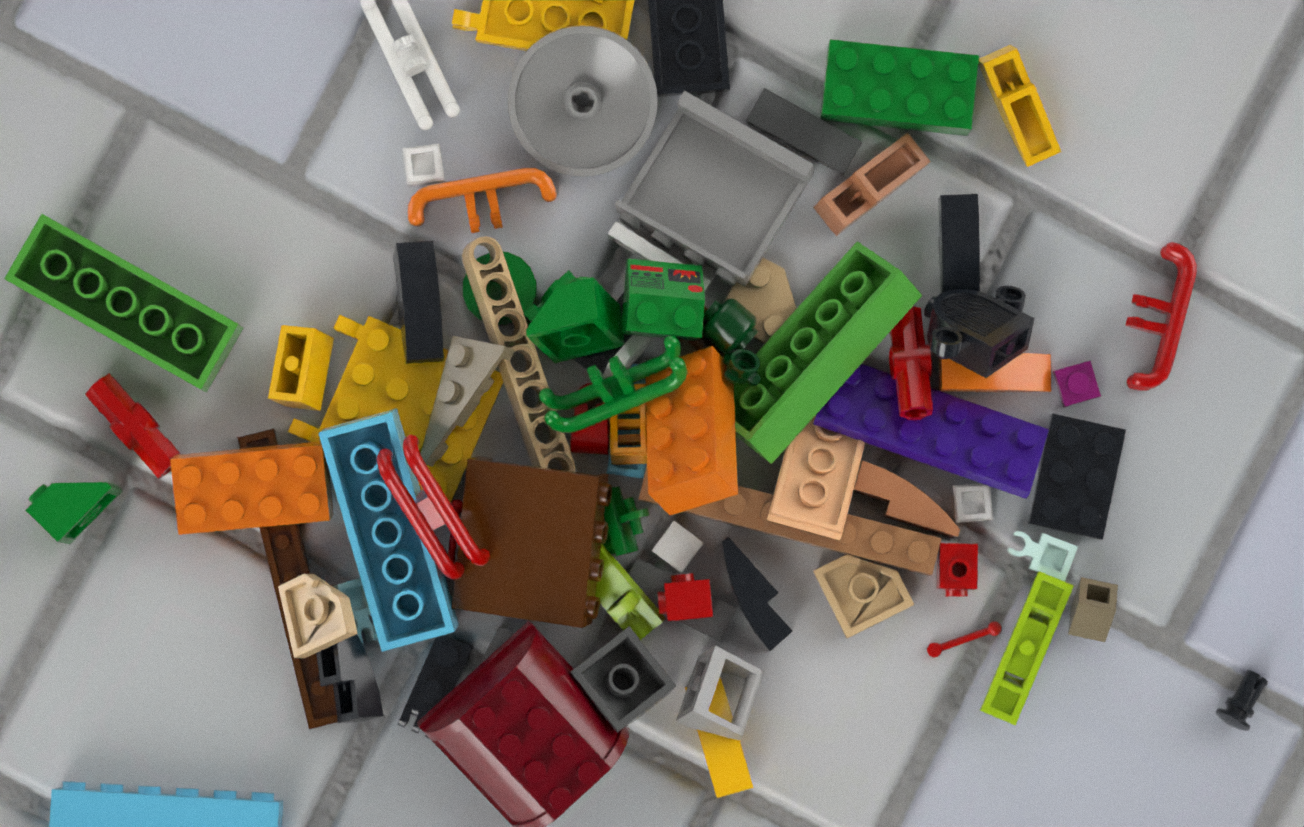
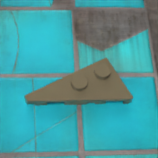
M452 336L420 453L427 466L433 467L435 462L444 455L449 447L445 443L446 439L456 425L464 426L480 403L481 396L494 383V380L491 378L492 373L502 359H511L514 349L488 342Z

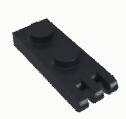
M448 635L435 638L397 725L405 728L412 714L417 718L411 731L419 733L420 728L417 722L456 687L473 646Z

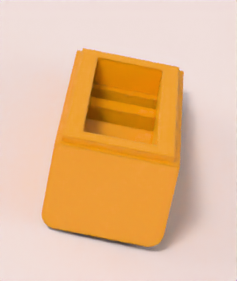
M634 384L635 390L646 386V384ZM646 403L620 413L640 414L639 419H618V415L610 418L611 464H647ZM640 429V434L618 435V430ZM618 445H641V447H618Z

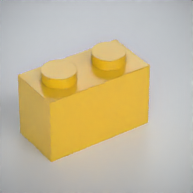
M281 325L268 399L289 408L321 411L334 338L315 328Z

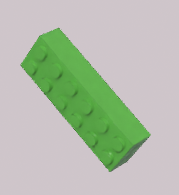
M44 214L40 215L4 278L15 286L206 393L244 329L238 323Z
M857 241L756 353L760 360V367L757 371V374L761 377L760 383L756 386H751L748 383H734L736 437L772 464L921 298L922 294L903 272Z

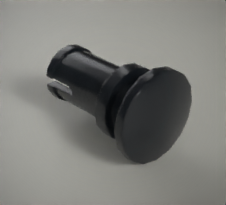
M1246 670L1245 676L1233 697L1227 698L1225 702L1227 708L1225 710L1218 708L1215 712L1216 715L1236 729L1249 731L1251 727L1246 722L1247 717L1252 718L1254 714L1252 708L1264 687L1268 684V681L1264 677L1258 679L1260 677L1259 674Z

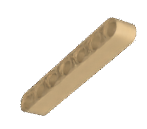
M488 236L479 237L465 246L462 253V261L490 343L512 348L514 352L521 353L526 359V367L523 372L514 370L510 360L502 359L498 367L531 464L535 467L547 468L549 461L556 459L561 463L562 470L575 472V463L565 433L553 430L544 419L548 411L553 410L557 412V410L548 408L539 399V392L543 388H549L535 345L526 335L528 325L502 248L494 238ZM477 245L484 246L490 253V260L486 265L480 264L474 257V249ZM489 281L497 282L502 288V296L497 301L492 300L486 293V286ZM502 316L508 317L514 324V331L511 336H505L499 330L498 323ZM528 387L534 389L538 394V403L534 408L528 407L523 401V392ZM539 423L545 424L550 430V439L545 444L539 442L535 437V429Z

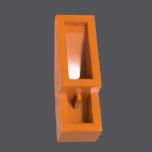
M1022 353L987 378L949 358H939V392H1051V354Z

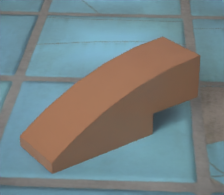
M906 133L855 171L847 180L822 197L813 208L835 236H838L921 171L931 161L912 137Z
M863 460L860 462L853 492L886 501L884 517L953 538L959 536L960 529L927 494L907 480L884 468Z

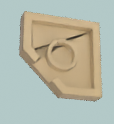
M762 258L747 285L743 286L736 282L725 301L729 298L737 300L755 315L757 322L754 328L758 332L753 338L763 344L773 336L797 309L785 269L765 258Z
M846 554L813 571L846 639L914 605L896 570Z
M302 574L278 586L294 658L309 657L358 634L350 598L317 575Z

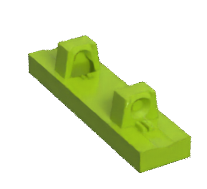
M601 544L599 559L604 561V571L601 581L597 582L595 596L599 597L600 604L623 631L630 627L641 640L663 623L666 617L663 614L659 615V609L606 547ZM626 593V595L618 603L615 602Z
M1037 571L979 711L1016 726L1072 592L1073 585ZM1006 672L1013 674L1017 677H1020L1022 679L1014 678L1008 675Z

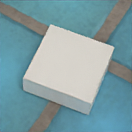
M440 144L402 148L408 187L445 182Z
M982 483L952 486L955 523L993 520L990 486Z
M673 521L652 549V552L682 573L704 542Z

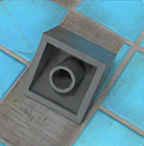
M630 627L626 628L570 672V675L617 733L650 710L676 687V684Z

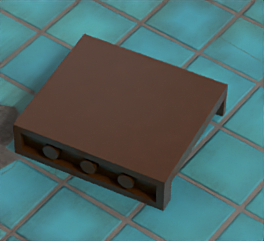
M484 456L468 458L461 521L479 549L484 548L490 552V560L484 566H477L465 556L458 545L456 562L464 565L465 572L459 579L454 580L452 609L584 628L592 624L593 619H596L600 607V599L595 594L597 582L601 581L604 571V561L599 559L601 544H605L608 535V523L604 521L605 506L608 507L612 498V485L608 484L609 474L593 475L493 461V458Z

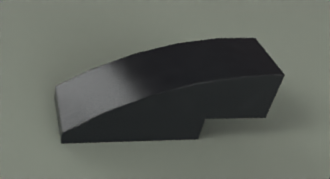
M978 194L940 195L938 198V243L941 293L953 289L980 291Z
M433 241L396 243L393 262L398 289L396 301L405 362L409 364L443 361L442 317Z
M727 537L722 541V548L731 588L752 630L768 651H771L792 632L791 628L768 604L779 592L736 544Z
M357 634L317 652L320 686H333L338 723L363 722L384 716L374 671Z

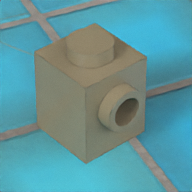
M1081 577L1070 608L1068 635L1106 642L1116 612L1118 585Z

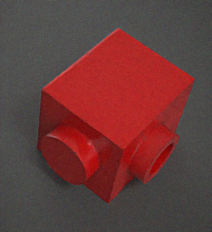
M940 543L937 554L936 589H945V597H968V590H976L978 584V544Z
M693 573L671 575L672 583H664L665 591L657 592L659 615L667 614L668 621L713 617L710 579L694 580Z

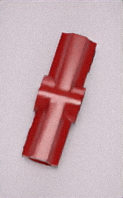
M913 305L889 332L891 337L889 366L891 378L896 381L899 416L907 420H921L926 416L932 415L933 412L929 380L932 371L930 346L925 344L921 307Z
M108 373L90 387L85 395L110 422L111 425L109 427L130 451L134 450L155 476L161 479L171 472L170 459L175 455H179L180 452L158 429L160 425L140 402H135L112 374Z

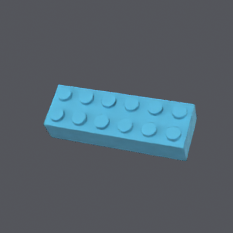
M397 408L324 428L319 432V437L381 651L455 632L459 622L455 609H452V598L446 577L434 562L391 494L378 469L377 455L379 451L384 448L390 449L393 453L392 462L394 468L415 501L421 490L418 480L404 456L403 441L405 434Z

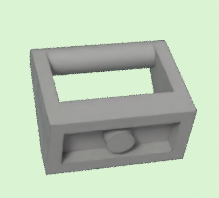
M715 645L698 656L676 721L689 728L734 740H741L764 672ZM721 672L746 679L731 723L708 711Z

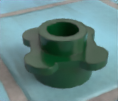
M738 349L733 353H726L724 355L723 363L726 364L727 369L724 377L728 382L748 383L751 386H756L760 383L761 377L757 374L760 360L757 355L746 349Z

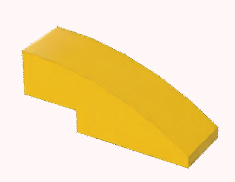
M1008 45L979 58L978 65L1025 165L1027 167L1062 152L1037 89L1030 82L1018 49Z
M720 677L708 711L731 723L733 716ZM697 730L716 797L720 798L754 788L740 740Z

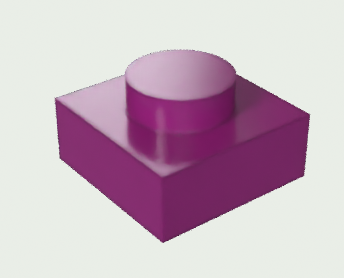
M1091 361L1053 371L1063 408L1101 397Z

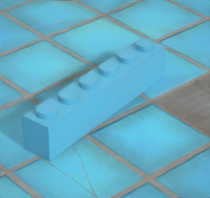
M63 781L62 788L52 789L49 827H282L283 801L274 800V793L252 792L251 799L236 798L237 791L214 790V797L199 796V789L176 788V794H161L160 786H138V792H124L123 784L101 783L100 790L85 789L86 782Z

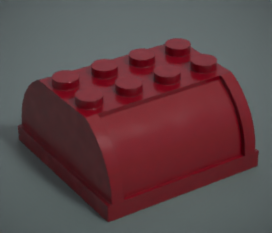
M529 620L417 722V725L513 827H546L560 817L613 768L627 745L630 729L626 726L618 733L613 729L570 675L574 668Z

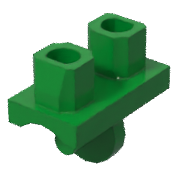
M620 486L612 488L611 502L608 507L605 506L604 512L609 532L603 545L611 554H616V556L639 551L635 535L644 533L640 519L650 515L648 508L637 510L633 497L623 499Z

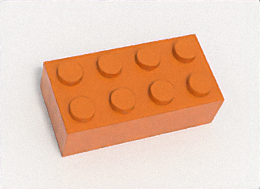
M713 346L681 356L680 358L684 360L688 370L682 385L670 393L646 402L648 494L669 515L738 495L734 383H730L725 379L726 364L723 363V357ZM668 367L663 371L646 377V386L668 377L672 373V369Z
M321 441L179 454L170 459L178 535L330 521L334 516L330 473Z

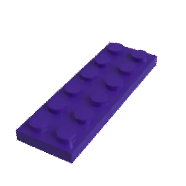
M861 364L815 416L814 425L862 440L865 443L1027 499L1030 494L1049 432L1047 428L932 388V415L926 416L921 420H907L899 416L896 381L892 380L891 374Z

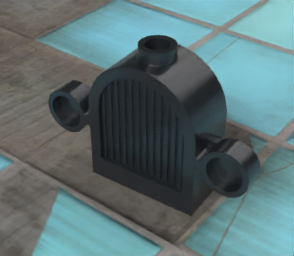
M1001 286L996 290L995 298L986 293L970 289H953L942 292L937 297L933 296L927 302L924 309V316L930 319L927 331L930 350L940 359L949 358L984 378L989 377L1028 350L1035 318L1022 312L1026 298L1025 292L1014 286Z

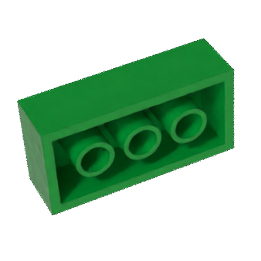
M830 39L827 47L820 119L823 121L968 136L972 130L979 55Z

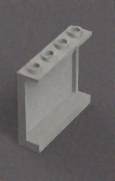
M684 91L677 102V112L622 201L617 199L615 207L617 213L620 214L618 219L632 229L638 230L641 226L652 233L651 238L665 248L670 249L674 245L684 251L683 257L694 265L703 266L705 263L717 270L715 275L725 283L734 286L738 282L746 286L812 178L814 164Z

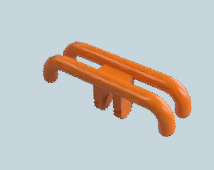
M520 168L423 187L410 199L408 204V220L411 225L419 227L425 221L424 209L428 203L464 195L471 233L480 232L481 224L476 210L475 193L486 192L491 209V223L494 225V229L503 228L496 189L523 184H535L540 188L542 198L546 202L554 201L557 193L552 179L544 171L537 168Z

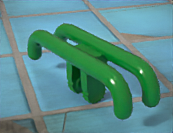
M668 335L664 339V346L666 348L664 353L629 369L625 368L618 356L610 358L609 366L613 375L607 378L604 377L596 365L587 368L592 384L570 394L556 395L551 389L543 388L539 392V399L548 408L554 410L572 409L599 397L605 403L570 418L561 417L556 411L551 410L545 414V422L558 432H576L679 388L685 381L688 373L686 363L679 357L681 352L679 340L674 335ZM668 367L672 369V373L668 377L635 390L634 382L663 371Z

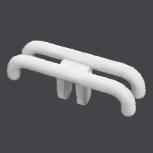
M360 0L366 18L418 126L422 130H429L433 126V120L412 79V76L423 71L426 72L445 113L449 117L458 116L460 107L408 0H391L408 34L394 41L375 0Z

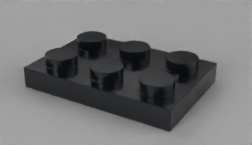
M648 0L657 97L682 95L684 91L690 94L730 91L723 0Z
M1053 413L1049 422V432L1043 450L1028 524L1103 540L1126 429Z

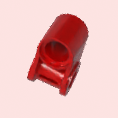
M592 382L582 385L579 389L591 385ZM585 403L575 407L574 416L588 411V404ZM609 418L585 429L572 432L571 453L608 455Z

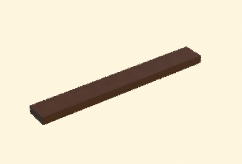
M274 428L237 437L240 449L279 445ZM299 524L259 527L308 727L313 729L337 723L333 686H320L317 653L306 658H294L278 586L302 574H311Z

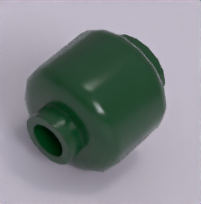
M733 298L727 299L722 305L715 300L704 313L703 319L706 321V324L703 327L702 335L724 354L744 349L758 332L754 328L757 322L755 315Z

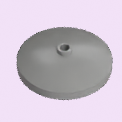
M579 25L555 30L543 36L529 47L517 63L512 74L507 103L513 131L523 148L535 160L556 172L584 177L612 171L628 162L639 152L653 129L658 99L652 71L643 55L634 45L610 30L595 26ZM581 92L587 93L588 98H590V102L587 105H579L576 101V96L580 95Z

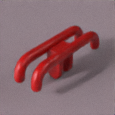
M1169 242L1160 251L1161 257L1173 262L1178 270L1171 301L1166 302L1138 294H1133L1131 303L1137 307L1148 308L1167 315L1165 324L1147 321L1136 316L1127 317L1125 326L1161 336L1152 371L1149 374L1136 372L1127 378V386L1133 390L1147 391L1160 386L1168 379L1174 364L1197 275V263L1194 255L1187 247L1175 242Z
M410 434L403 441V452L409 467L423 488L415 501L394 468L392 462L393 453L390 449L384 448L379 451L377 455L378 469L386 486L438 568L446 577L457 580L465 572L464 565L460 562L454 563L433 530L446 524L465 556L477 566H484L489 562L490 552L484 548L479 549L454 510L453 505L449 502L441 486L424 462L418 448V437Z

